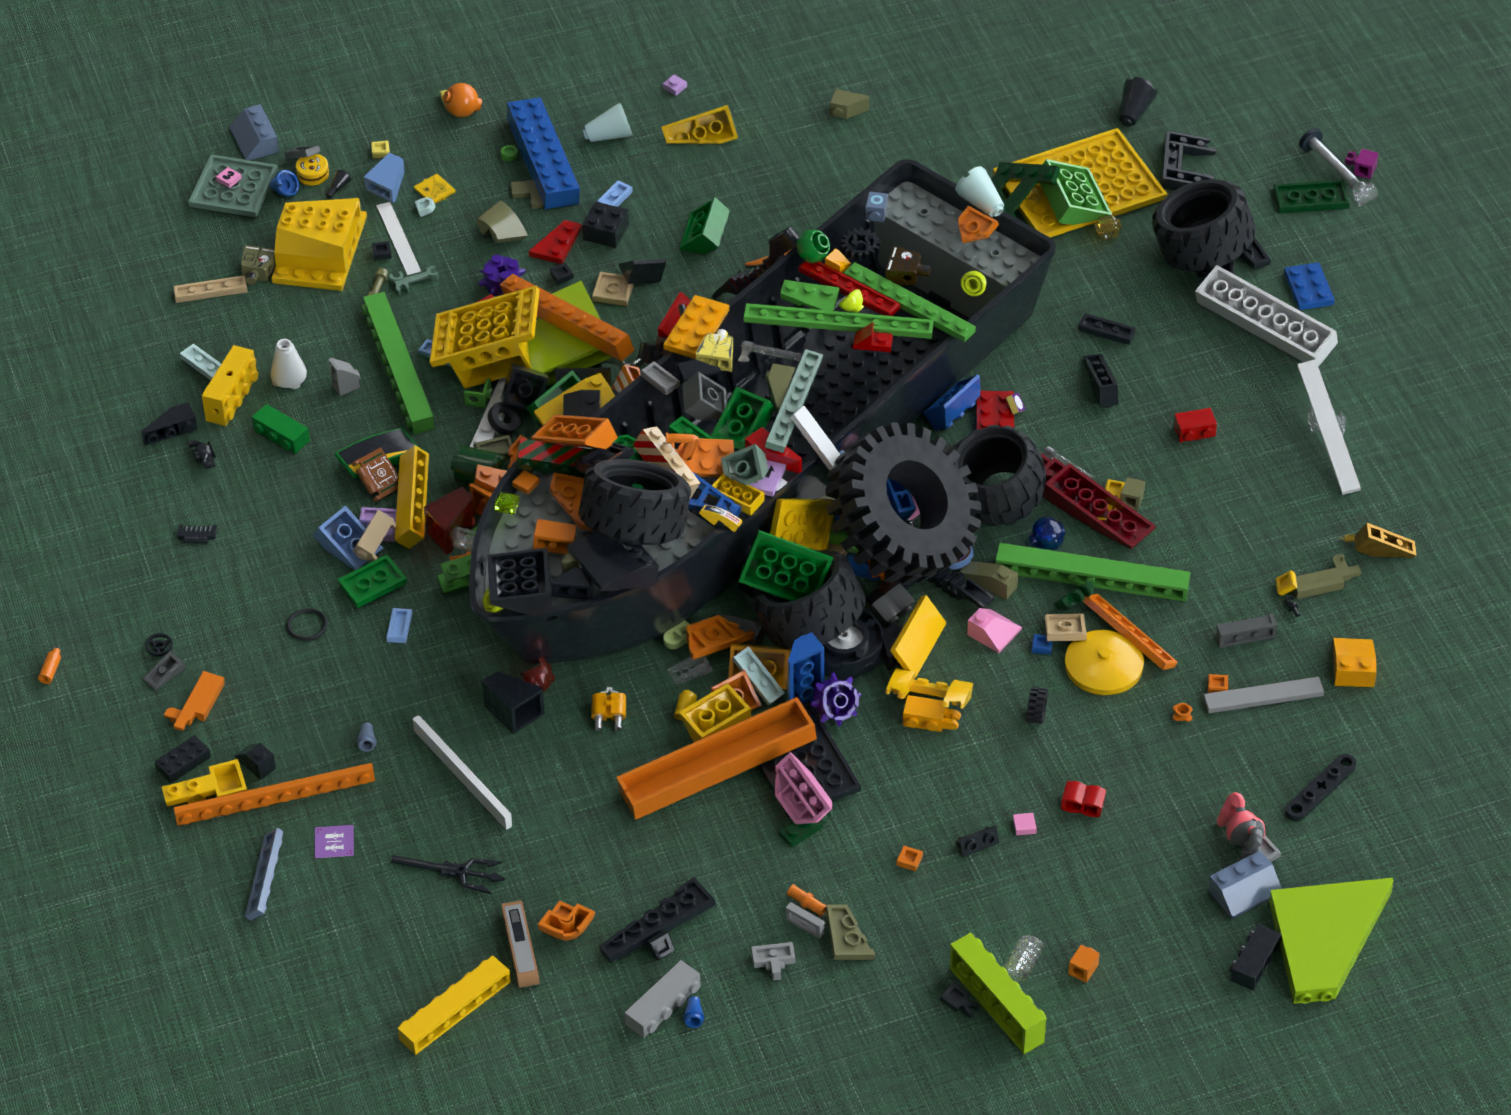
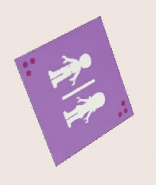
M354 825L315 827V858L354 856Z

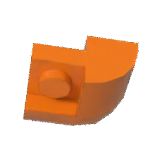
M559 901L552 911L548 910L538 923V928L540 931L560 940L576 939L594 919L595 911L580 904H576L573 907Z

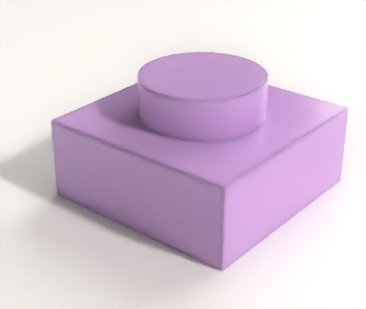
M676 75L671 76L663 83V89L675 96L687 87V82Z

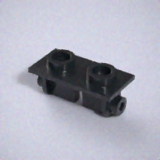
M986 826L985 829L974 834L958 837V840L955 842L958 848L961 847L962 856L965 857L999 844L997 826Z

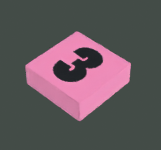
M229 167L216 176L217 182L228 188H231L242 179L240 173Z

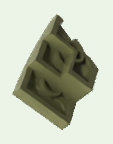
M503 201L496 203L476 220L482 235H492L495 243L523 240L528 236L519 218Z

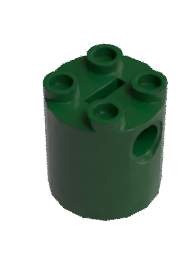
M462 446L458 455H454L451 460L454 480L458 483L470 485L474 483L477 465L501 470L505 464V456L496 452Z

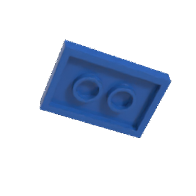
M1319 262L1284 268L1285 277L1299 310L1334 305L1335 299Z

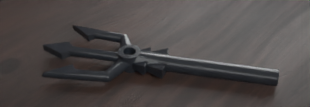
M393 855L391 863L439 871L442 877L450 875L451 878L456 876L459 878L462 887L491 895L492 893L483 884L477 886L466 883V876L486 878L492 882L505 881L504 877L495 872L487 874L468 870L473 863L488 865L490 868L503 863V861L471 858L465 864L458 865L455 862L452 864L447 860L444 864L396 855Z

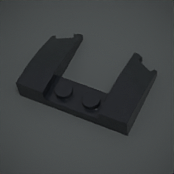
M1166 131L1163 142V168L1160 178V185L1163 189L1176 190L1192 182L1214 179L1212 175L1181 170L1182 155H1215L1216 149L1208 148L1207 146L1210 143L1209 138Z

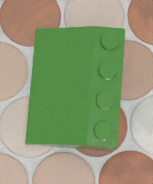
M1048 159L1044 161L1042 165H1057L1061 169L1055 185L1040 184L1058 222L1076 225L1112 217V213L1089 168Z

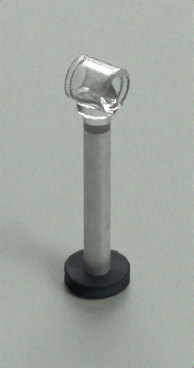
M1318 128L1308 130L1301 137L1299 147L1304 152L1314 150L1353 189V197L1357 204L1363 205L1378 197L1374 184L1370 182L1366 184L1364 181L1360 182L1321 143L1323 133Z

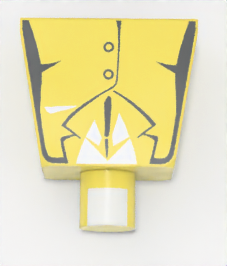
M719 329L716 334H706L696 351V360L719 367L722 371L732 372L733 337L728 336L727 331Z

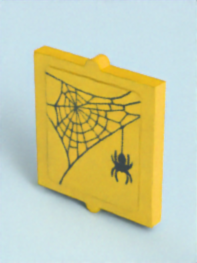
M438 174L424 179L423 182L414 186V189L422 197L431 198L434 204L445 200L446 197L456 192Z

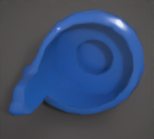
M282 170L272 178L269 186L280 196L292 197L298 192L299 181L291 171Z

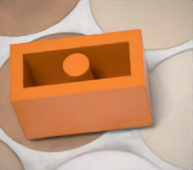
M537 519L533 549L547 548V552L567 554L569 552L567 545L575 542L577 525Z

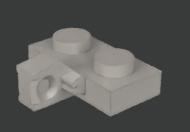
M793 942L751 947L754 968L766 967V970H771L773 981L781 980V969L785 968V964L796 963Z

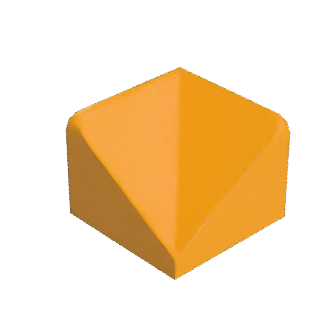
M834 249L825 258L826 265L841 273L851 266L848 259L838 249Z

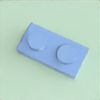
M618 180L597 202L618 207L633 192L632 187Z

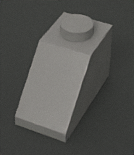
M334 358L328 359L332 386L340 396L360 388L359 380L361 377L357 369L354 370L350 363Z

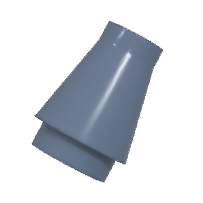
M363 723L357 739V745L360 750L368 752L373 750L377 742L372 724Z

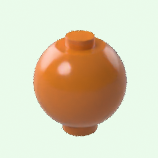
M466 83L452 85L443 95L447 111L456 117L470 116L474 111L478 112L482 106V99L478 98L476 90Z

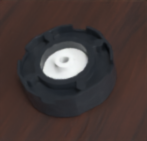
M863 608L858 619L848 630L822 645L824 647V675L831 677V673H835L837 679H847L850 676L854 679L872 671L879 664L883 655V628L870 611Z

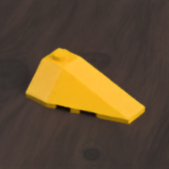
M728 105L661 127L666 143L722 144L738 139Z

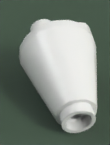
M281 339L277 342L270 371L272 384L282 388L298 389L306 379V367L293 343L288 339Z

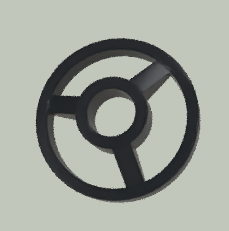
M164 633L151 635L145 642L146 651L152 656L166 655L173 648L171 637ZM157 637H164V638H167L168 640H166V641L158 640V641L155 642V641H153L152 639L157 638ZM149 643L154 647L155 652L148 649Z

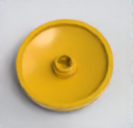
M1095 630L1087 632L1086 640L1072 641L1065 655V669L1071 681L1084 691L1097 695H1115L1125 692L1139 681L1143 672L1144 658L1142 652L1116 631Z

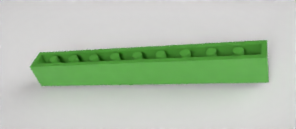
M385 292L363 297L364 304L361 305L363 314L368 316L366 320L368 327H372L371 334L373 340H377L376 347L378 352L382 353L380 354L383 365L386 364L387 376L392 378L390 379L391 387L393 390L396 389V400L401 402L400 409L402 415H406L405 422L407 428H411L413 434L435 429L433 414Z
M1005 543L999 544L996 564L1003 565L1017 572L1018 576L1074 585H1081L1092 581L1095 586L1094 588L1184 602L1187 599L1191 573L1183 570Z

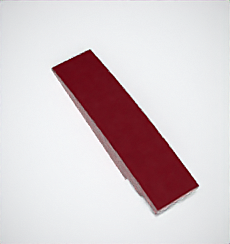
M1041 453L1046 470V482L1042 497L1061 510L1129 549L1135 547L1156 529L1153 523L1069 463L1066 466L1055 457L1050 460ZM1108 504L1112 505V510H1107Z

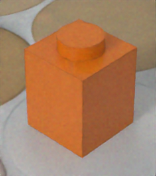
M1080 945L1069 962L1068 974L1087 983L1099 965L1100 953L1096 952L1093 948Z

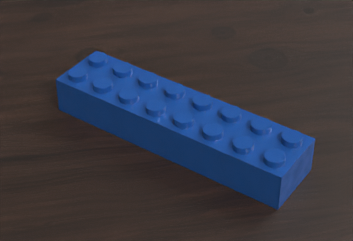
M541 97L507 102V121L531 178L536 185L544 208L551 209L579 204L580 187Z

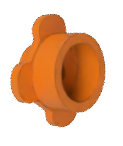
M1179 703L1173 706V720L1186 722L1192 720L1191 706L1186 703Z

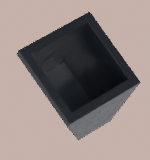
M498 671L487 676L482 681L484 706L513 734L545 714L543 689L541 687Z

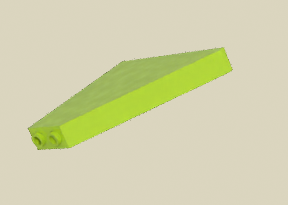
M582 281L552 293L556 297L600 319ZM541 318L537 320L534 339L528 341L531 368L547 373L549 377L547 386L556 383V368H589L612 357Z
M1393 878L1270 891L1269 905L1276 932L1281 933L1280 949L1294 1004H1306L1315 1001L1326 1002L1336 999L1391 895Z

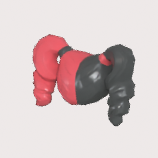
M1233 792L1225 800V804L1218 816L1217 824L1220 827L1227 825V839L1233 846L1243 847L1238 859L1240 861L1259 851V846L1263 843L1265 835V824L1253 813L1246 810L1243 796Z

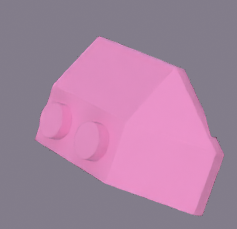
M791 752L776 765L775 796L795 824L818 823L832 810V800L813 774Z

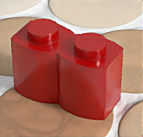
M1067 781L1061 801V809L1071 813H1082L1089 817H1100L1105 801L1106 789L1097 785L1086 786L1079 781Z

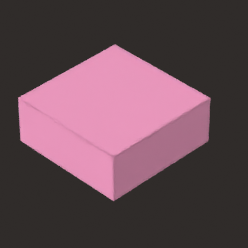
M1033 813L1013 815L1016 836L1036 834Z

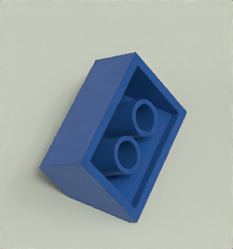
M977 374L956 382L923 412L935 431L942 428L944 430L948 429L953 425L952 421L954 419H958L965 414L964 410L966 408L969 409L976 404L975 400L980 396V376Z

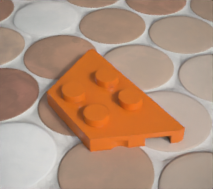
M719 615L687 625L685 630L692 660L729 648L732 644H740L752 640L755 634L752 630L745 632L739 629V624L730 622Z

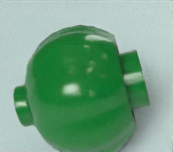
M808 229L803 231L798 237L796 248L799 256L804 261L815 263L825 260L830 250V244L823 232L817 229Z

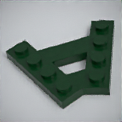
M1000 162L991 181L1004 203L1003 211L1016 218L1014 212L1037 183L1055 185L1061 169L1057 165ZM1008 181L1020 182L1006 199L1002 191Z

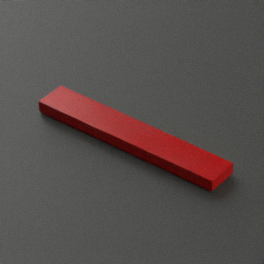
M805 261L799 266V272L826 286L839 287V293L845 296L859 289L863 296L862 305L883 316H893L900 309L899 302L820 261L815 263Z

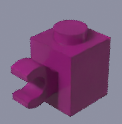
M1361 149L1359 156H1357L1355 152L1348 151L1344 164L1355 166L1354 175L1371 179L1377 167L1379 153Z

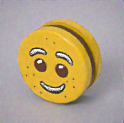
M319 154L299 158L296 162L298 180L309 186L325 182L329 177L327 159Z

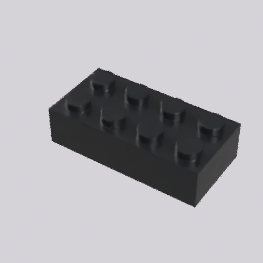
M194 735L155 760L156 769L172 783L211 757L210 749Z

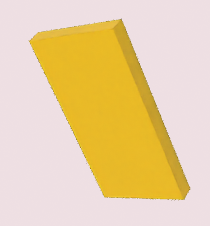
M927 595L920 597L890 650L904 670L916 672L915 678L947 623Z

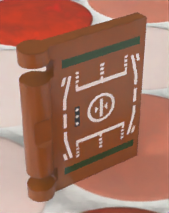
M381 447L351 463L353 467L360 464L361 468L357 469L356 472L369 494L372 495L377 492L378 496L373 498L374 502L398 490L399 476Z

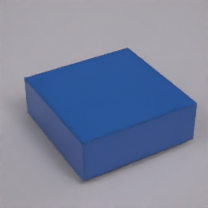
M1034 634L1032 653L1051 655L1053 641H1047L1046 635Z

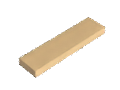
M245 275L173 286L176 303L248 292Z

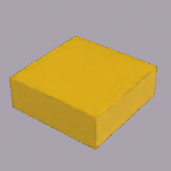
M1292 570L1275 578L1277 593L1281 596L1297 588L1296 576Z

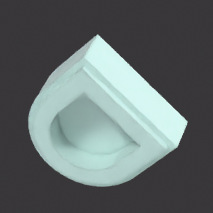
M429 197L415 201L420 217L430 214L435 209V204Z

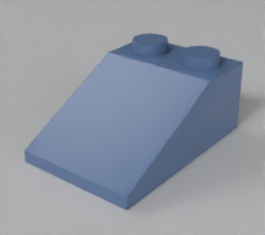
M346 506L318 527L313 534V537L325 550L353 570L359 569L368 562L358 558L352 552L366 528ZM379 545L374 554L379 553L383 547Z

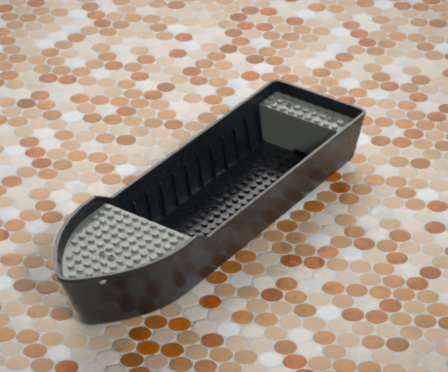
M900 160L817 228L829 240L830 250L828 255L834 249H838L841 252L842 236L847 235L848 230L853 232V228H856L858 231L861 227H863L864 231L870 229V233L876 232V236H880L881 249L879 254H875L874 259L868 257V261L862 259L859 262L857 258L852 261L851 256L846 257L851 265L856 262L885 278L886 267L893 246L920 253L922 255L921 264L931 266L929 277L919 275L915 285H897L976 326V332L963 342L933 326L932 339L893 335L891 352L853 349L856 332L744 322L746 303L811 309L808 306H799L781 299V289L784 280L824 285L799 272V266L805 261L799 256L795 247L727 303L729 311L717 331L719 329L726 330L728 336L733 337L732 372L721 370V384H719L726 389L727 404L736 387L768 399L772 403L768 391V382L765 381L767 371L771 370L772 364L795 367L796 372L803 353L807 349L823 354V358L803 406L806 407L838 452L845 450L880 426L886 427L890 423H898L899 427L906 423H912L1032 316L1052 257L1055 254L1056 244L1050 237L1004 211L999 216L991 217L998 221L999 225L988 238L962 243L958 217L967 206L985 215L987 214L959 196L955 190L957 184L914 160ZM869 192L888 194L884 222L866 220V204ZM969 271H978L986 279V289L979 296H969L961 288V278ZM839 293L834 311L847 312L839 307V303L847 296ZM866 306L858 312L861 314L881 315ZM901 308L893 315L895 317L920 319ZM744 341L753 342L752 351L748 355L749 362L738 361L742 353ZM669 351L656 363L679 380L677 364L695 359ZM642 376L636 378L591 416L595 418H608L617 436L629 435L635 439L638 438L642 429L656 426L666 438V433L672 434L669 432V425L681 416L711 436L719 419L697 420L684 412L683 387L681 383L678 388L665 395ZM775 411L764 428L769 433L776 420ZM795 425L787 447L802 458V472L796 473L785 470L782 479L787 481V484L776 491L773 497L764 495V502L751 516L740 511L738 518L742 520V523L735 532L720 520L713 525L699 514V510L688 508L684 533L679 538L659 545H642L659 565L654 587L601 591L595 584L592 599L552 597L553 614L531 616L505 608L497 613L485 610L483 597L485 591L489 588L487 555L532 550L537 519L574 525L576 523L549 492L553 474L527 471L540 478V483L529 495L513 487L512 482L524 471L516 469V460L491 494L475 533L469 576L471 608L474 614L481 618L518 657L529 664L542 665L590 659L642 644L664 634L688 619L739 576L741 566L759 530L770 534L776 500L817 499L825 494L826 487L833 483V481L827 478L830 470L807 439L801 436V431ZM674 442V447L679 448L681 443ZM702 477L710 485H713L718 479L716 477ZM696 489L691 499H698L702 491ZM708 494L703 503L716 506L719 500ZM577 526L575 541L593 533V531L583 530ZM548 552L551 581L563 574L561 561L566 554Z

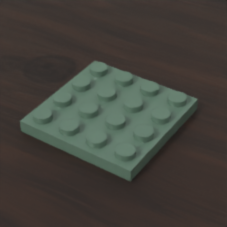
M211 154L188 201L189 207L256 218L270 189V181L278 172V165ZM227 167L240 173L242 178L231 188L216 180V176Z

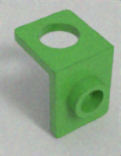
M487 378L482 393L464 391L465 405L486 408L488 399H491L493 394L490 378ZM475 396L479 401L473 402L469 397Z

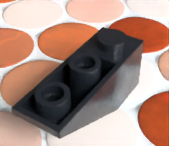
M189 402L171 407L141 431L144 446L198 430L196 417Z

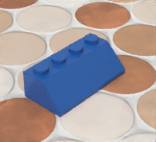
M812 632L800 636L794 641L788 659V701L798 697L801 704L808 701L813 702L815 684L824 681V647Z

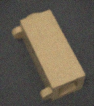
M378 509L352 552L358 558L368 562L369 560H377L378 557L374 553L389 528H396L397 524L393 522L395 519Z

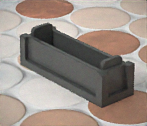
M1273 613L1252 619L1224 624L1218 623L1216 624L1217 634H1215V638L1219 648L1276 638L1277 623Z

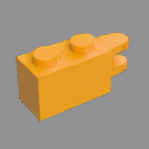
M908 695L903 712V726L942 732V729L955 730L958 728L957 720L960 719L961 713L958 710L942 707L943 701Z

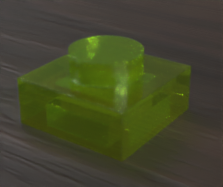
M501 492L495 504V511L514 515L520 502V496Z

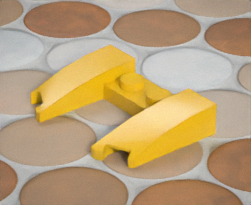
M896 668L886 688V694H890L893 690V693L898 694V698L904 699L911 691L944 698L942 707H949L951 701V705L959 706L960 704V708L963 709L971 699L973 683L953 680L950 686L944 682H936L934 684L929 683V680L924 678L914 680L916 672Z

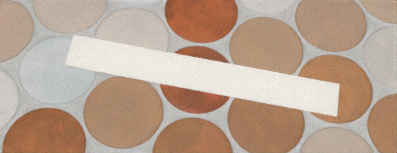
M387 202L376 205L407 275L421 272L391 203Z

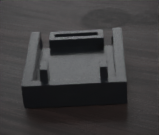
M614 442L607 449L594 448L574 461L576 470L586 473V470L592 465L604 460L630 459L634 456V449Z

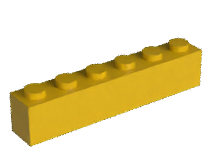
M416 445L400 456L395 541L408 549L424 539L429 453Z
M494 956L482 961L476 969L466 973L460 981L452 984L440 996H436L430 1004L419 1009L410 1019L403 1021L397 1028L399 1040L415 1055L508 985L511 982L510 970Z

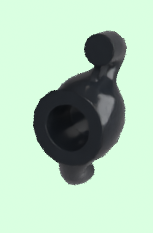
M196 440L187 442L189 448L196 447L193 454L197 462L201 461L206 469L216 467L214 460H212V458H216V455L209 441L208 443Z

